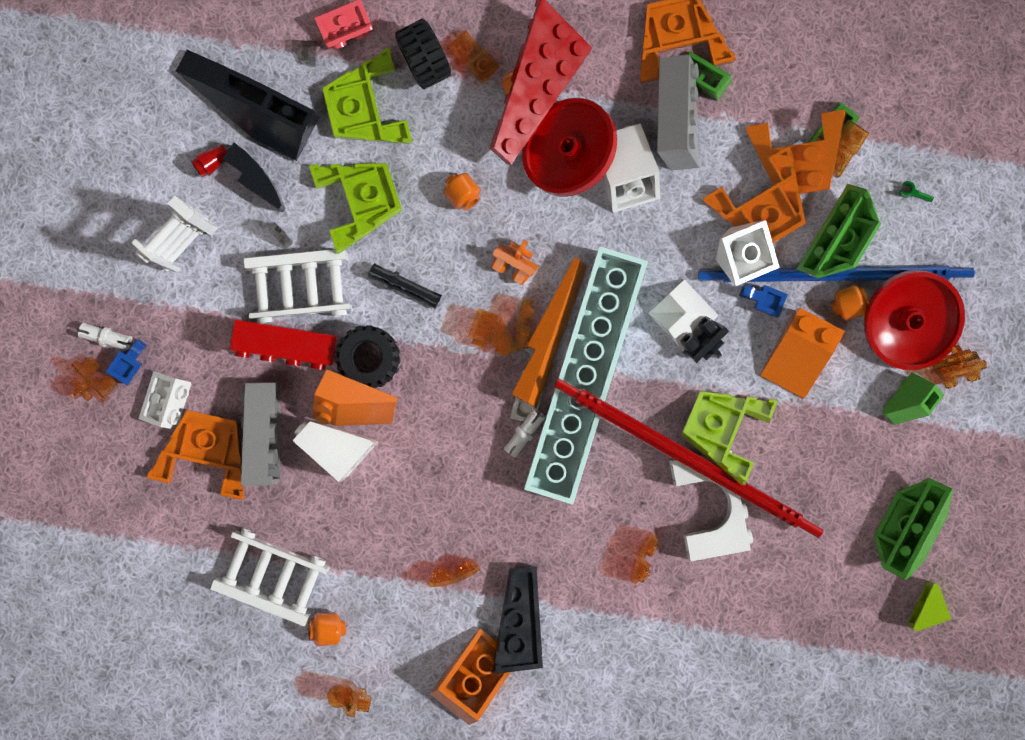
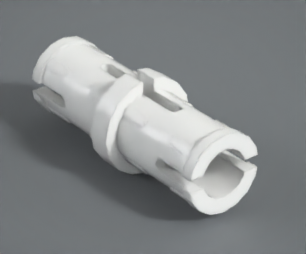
M84 322L80 325L79 329L84 331L78 332L79 338L98 342L99 346L106 347L108 345L126 352L129 351L130 345L126 343L132 342V336L112 332L111 328L108 327L102 329Z
M532 408L522 425L516 427V433L508 444L505 445L504 450L507 453L516 446L511 456H518L527 441H531L534 438L533 433L542 421L546 419L545 415L541 412L536 420H534L539 410Z

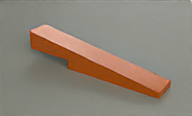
M574 257L527 345L534 350V353L512 392V395L537 408L587 266L576 257Z

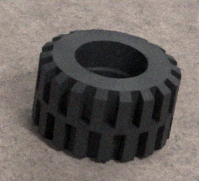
M422 18L395 32V39L417 84L425 90L451 76V68L446 55L426 20Z
M372 325L357 326L356 329L347 331V335L341 337L339 340L340 345L339 347L336 346L335 350L337 352L335 363L338 365V372L344 377L372 388L382 387L387 382H390L394 374H397L399 370L398 365L401 362L399 356L400 349L395 339L383 329ZM363 343H374L382 351V363L373 372H363L354 363V353Z

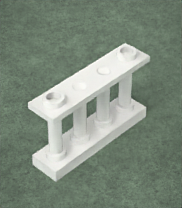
M174 196L168 202L174 209L169 220L147 244L134 239L132 244L138 248L135 253L148 263L151 260L159 264L166 271L171 269L178 272L181 268L174 261L199 234L202 235L206 232L212 235L218 228L199 211Z
M334 249L244 258L245 269L252 271V274L255 275L258 313H249V319L257 320L259 324L272 323V318L322 313H332V317L346 316L347 311L353 310L351 304H343L340 266H342V262L348 261L347 251L344 250L337 254ZM327 263V267H330L333 305L318 307L315 269H317V264ZM302 266V269L305 270L308 308H293L290 271H293L292 267ZM277 268V272H280L283 310H268L265 274L268 273L267 269Z
M242 528L241 531L233 532L231 537L240 540L227 574L223 575L222 578L214 579L210 590L305 627L312 615L306 612L308 609L306 604L319 572L326 574L330 569L329 566L325 565L326 561L316 556H312L309 559L255 537L256 533L248 529ZM250 544L263 551L250 584L243 587L236 584V576ZM273 553L285 558L286 561L274 592L268 597L260 593L259 586ZM298 563L310 569L297 602L291 606L283 603L284 598L282 597L294 566Z

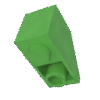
M911 372L907 379L902 381L900 388L892 399L888 400L882 413L894 425L926 417L932 413L944 395L936 384Z

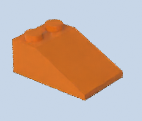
M802 308L795 309L760 376L804 399L830 360L845 331Z
M326 370L314 394L312 417L322 424H332L334 426L392 424L398 398Z
M481 629L475 633L430 692L431 696L468 725L479 721L511 673H492L497 641Z

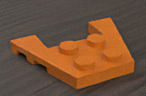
M663 0L647 4L640 84L659 80L660 61L658 53L706 42L711 63L714 66L735 62V55L727 47L725 39L717 31L712 23V18L700 0Z
M844 109L821 113L824 140L789 146L800 194L829 190L831 188L843 121L846 114ZM769 123L746 126V132L774 186L781 179L768 158L785 147L772 148Z
M789 146L768 158L781 179L779 183L738 208H735L723 186L704 197V202L710 205L733 226L766 220L772 243L806 224Z
M187 410L170 437L171 439L164 451L157 458L156 464L147 474V479L171 483L176 460L179 458L226 469L220 495L244 500V486H241L242 457L238 421Z

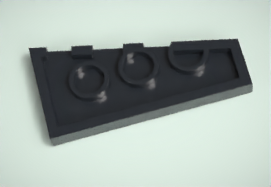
M536 566L509 569L492 673L494 674L543 668Z

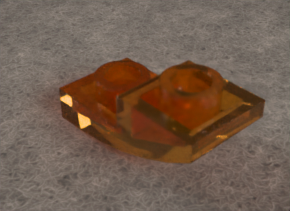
M467 30L462 32L447 46V49L481 84L500 67L484 48L480 47Z
M847 120L842 126V134L833 176L836 178L841 177L848 163L858 153L869 135V132L851 120Z
M524 297L516 325V346L520 352H522L524 347L529 349L527 345L532 337V334H530L532 328L525 325L524 322L525 320L530 322L536 310L532 307L534 301Z
M650 531L641 542L632 563L630 580L635 585L639 581L643 583L650 575L651 571L649 568L651 564L644 558L646 555L652 556L659 547L657 544L659 538Z
M468 559L456 567L458 571L456 574L450 566L445 569L440 566L429 574L431 579L427 584L430 587L454 584L474 575L481 570V567L476 560L470 563Z

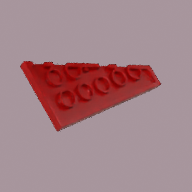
M536 0L534 6L536 9L527 27L529 31L526 41L520 49L511 78L510 92L506 94L504 111L501 119H498L489 148L507 165L514 162L592 49L546 0Z

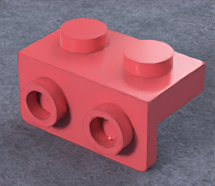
M361 0L351 1L314 17L326 47H332L333 50L347 45L346 41L355 37L356 40L363 39L370 35L369 31L373 30Z

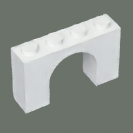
M704 454L699 455V456L703 457L704 459L710 461L711 463L715 464L712 460H710V459H709L707 456H705ZM676 459L669 460L675 486L710 481L717 484L724 491L728 501L727 514L718 526L709 530L683 534L688 560L696 561L750 551L753 536L751 529L746 528L745 519L748 518L746 504H742L741 497Z

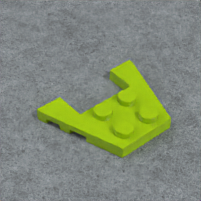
M390 48L384 49L376 57L366 60L360 67L347 72L322 88L335 138L402 144L413 143L407 120L386 125L381 124L371 78L395 72Z
M387 163L355 164V166L331 164V166L319 167L318 164L309 165L316 189L342 182L354 219L353 223L329 230L337 254L343 252L402 211Z
M700 391L681 437L745 486L754 462L730 452L734 438L744 414L769 423L778 400L768 399V401H763L749 396L746 399L735 398L730 394Z

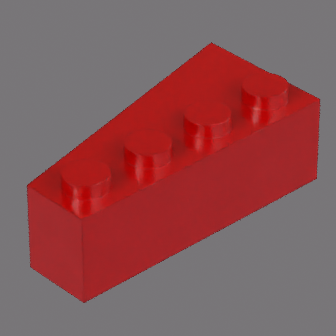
M234 320L229 351H235L234 356L250 358V354L260 355V360L275 362V358L286 359L285 364L300 366L301 362L311 363L310 368L325 370L326 366H332L337 336Z

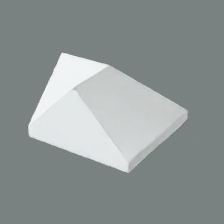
M766 220L731 227L720 238L716 261L735 286L779 268Z
M685 280L648 313L681 349H684L680 340L686 334L692 333L696 337L702 332L697 325L704 316L712 320L718 317V314Z

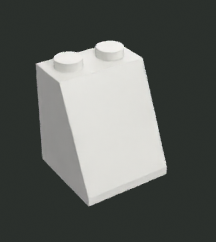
M641 123L617 130L616 154L609 170L602 178L613 213L660 199L659 169Z
M318 421L303 422L294 432L297 436L293 439V442L338 482L345 480L378 443L375 439L328 424H322Z

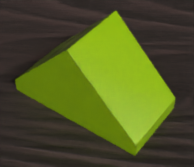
M928 580L906 625L916 631L951 620L940 586Z

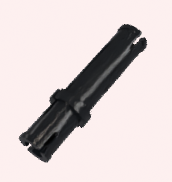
M376 263L372 265L369 271L368 278L386 285L387 289L391 291L393 289L434 309H436L442 297L441 294L400 276L399 272H392Z

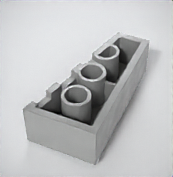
M689 54L660 58L657 152L669 170L699 168L698 90L696 87L699 70L697 63L693 62Z
M245 383V389L241 391L242 404H244V414H242L241 420L243 428L241 486L281 483L280 383Z

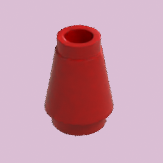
M221 144L218 147L216 146L195 155V159L191 160V163L202 178L206 175L210 176L225 162L223 157L227 150Z

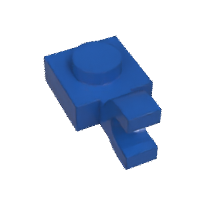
M748 285L742 286L739 294L741 297L756 302L753 309L775 318H779L788 295L767 285H763L761 291Z
M138 339L128 353L120 350L106 372L123 384L129 385L142 366V363L136 359L147 344Z

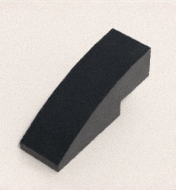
M233 143L223 157V160L243 173L238 182L281 212H284L286 208L273 181L245 150L236 143Z

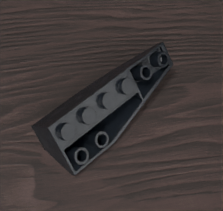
M186 50L176 69V72L252 139L295 161L298 160L319 120L316 111L239 72L190 50Z

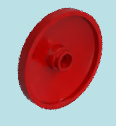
M568 98L554 103L522 149L523 166L528 178L538 188L554 196L568 197L587 191L604 177L614 160L617 150L615 124L610 115L600 105L591 100Z
M924 270L902 272L885 281L870 298L864 315L865 338L873 353L888 365L902 370L924 369L940 362L954 349L963 332L965 308L959 292L945 278Z

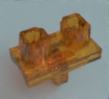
M959 345L951 348V355L945 356V360L932 365L933 371L939 376L941 384L949 389L957 386V377L964 375L967 381L980 380L981 370L987 368V363L985 360L980 359L976 351L971 352L970 349L963 351Z
M93 357L84 360L82 363L75 361L71 365L73 372L82 381L80 383L74 378L70 382L75 388L71 396L74 399L83 396L86 401H89L93 397L88 392L90 389L104 404L109 399L108 394L117 386L115 380L109 374H106L98 382L92 377L101 369V366Z
M344 679V686L335 685L329 689L327 693L329 704L335 708H342L348 717H355L356 711L369 712L372 697L367 695L366 689L356 687L353 681Z

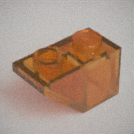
M478 308L468 334V338L473 339L471 344L484 349L486 345L495 347V353L509 357L510 353L515 355L517 348L503 318Z

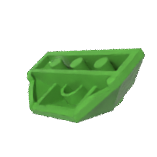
M851 184L846 185L797 267L799 272L815 278H821L850 270L857 266L881 225L870 192L867 189Z
M927 478L922 480V482L896 492L874 534L883 569L907 580L924 563L948 517L953 494L952 488Z

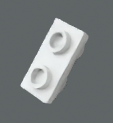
M153 371L138 419L159 427L175 430L181 420L191 382Z

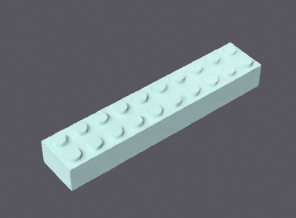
M599 246L558 378L579 390L584 389L603 401L606 400L648 261ZM557 388L554 389L524 490L573 505L600 416L576 403L574 398Z

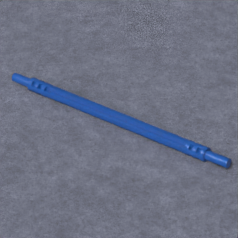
M948 265L855 267L832 275L815 278L799 272L797 268H777L747 282L888 280L899 273L911 270L929 271L949 280L950 278H973L975 270L974 268H950ZM723 270L698 272L699 281L723 280V283L731 282Z

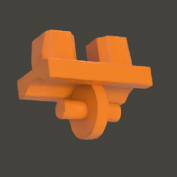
M523 240L521 245L512 241L508 248L499 244L492 254L495 257L491 268L503 273L508 264L517 268L512 279L521 285L530 276L534 275L539 265L530 261L534 253L526 249L529 243L526 240Z

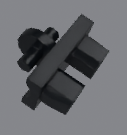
M704 316L697 325L703 333L698 338L692 333H688L680 340L685 349L683 353L696 363L702 358L707 361L712 355L719 359L722 354L718 349L724 344L721 339L729 332L725 326Z

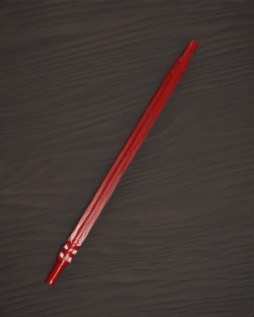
M560 378L556 381L555 388L574 398L576 403L794 528L799 527L817 538H820L824 530L804 519L801 513L748 483L745 486L740 484L722 468L586 390H579Z

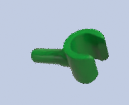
M905 181L902 184L910 187V193L899 192L903 198L913 196L932 202L934 199L933 196L916 190L914 183L911 181Z

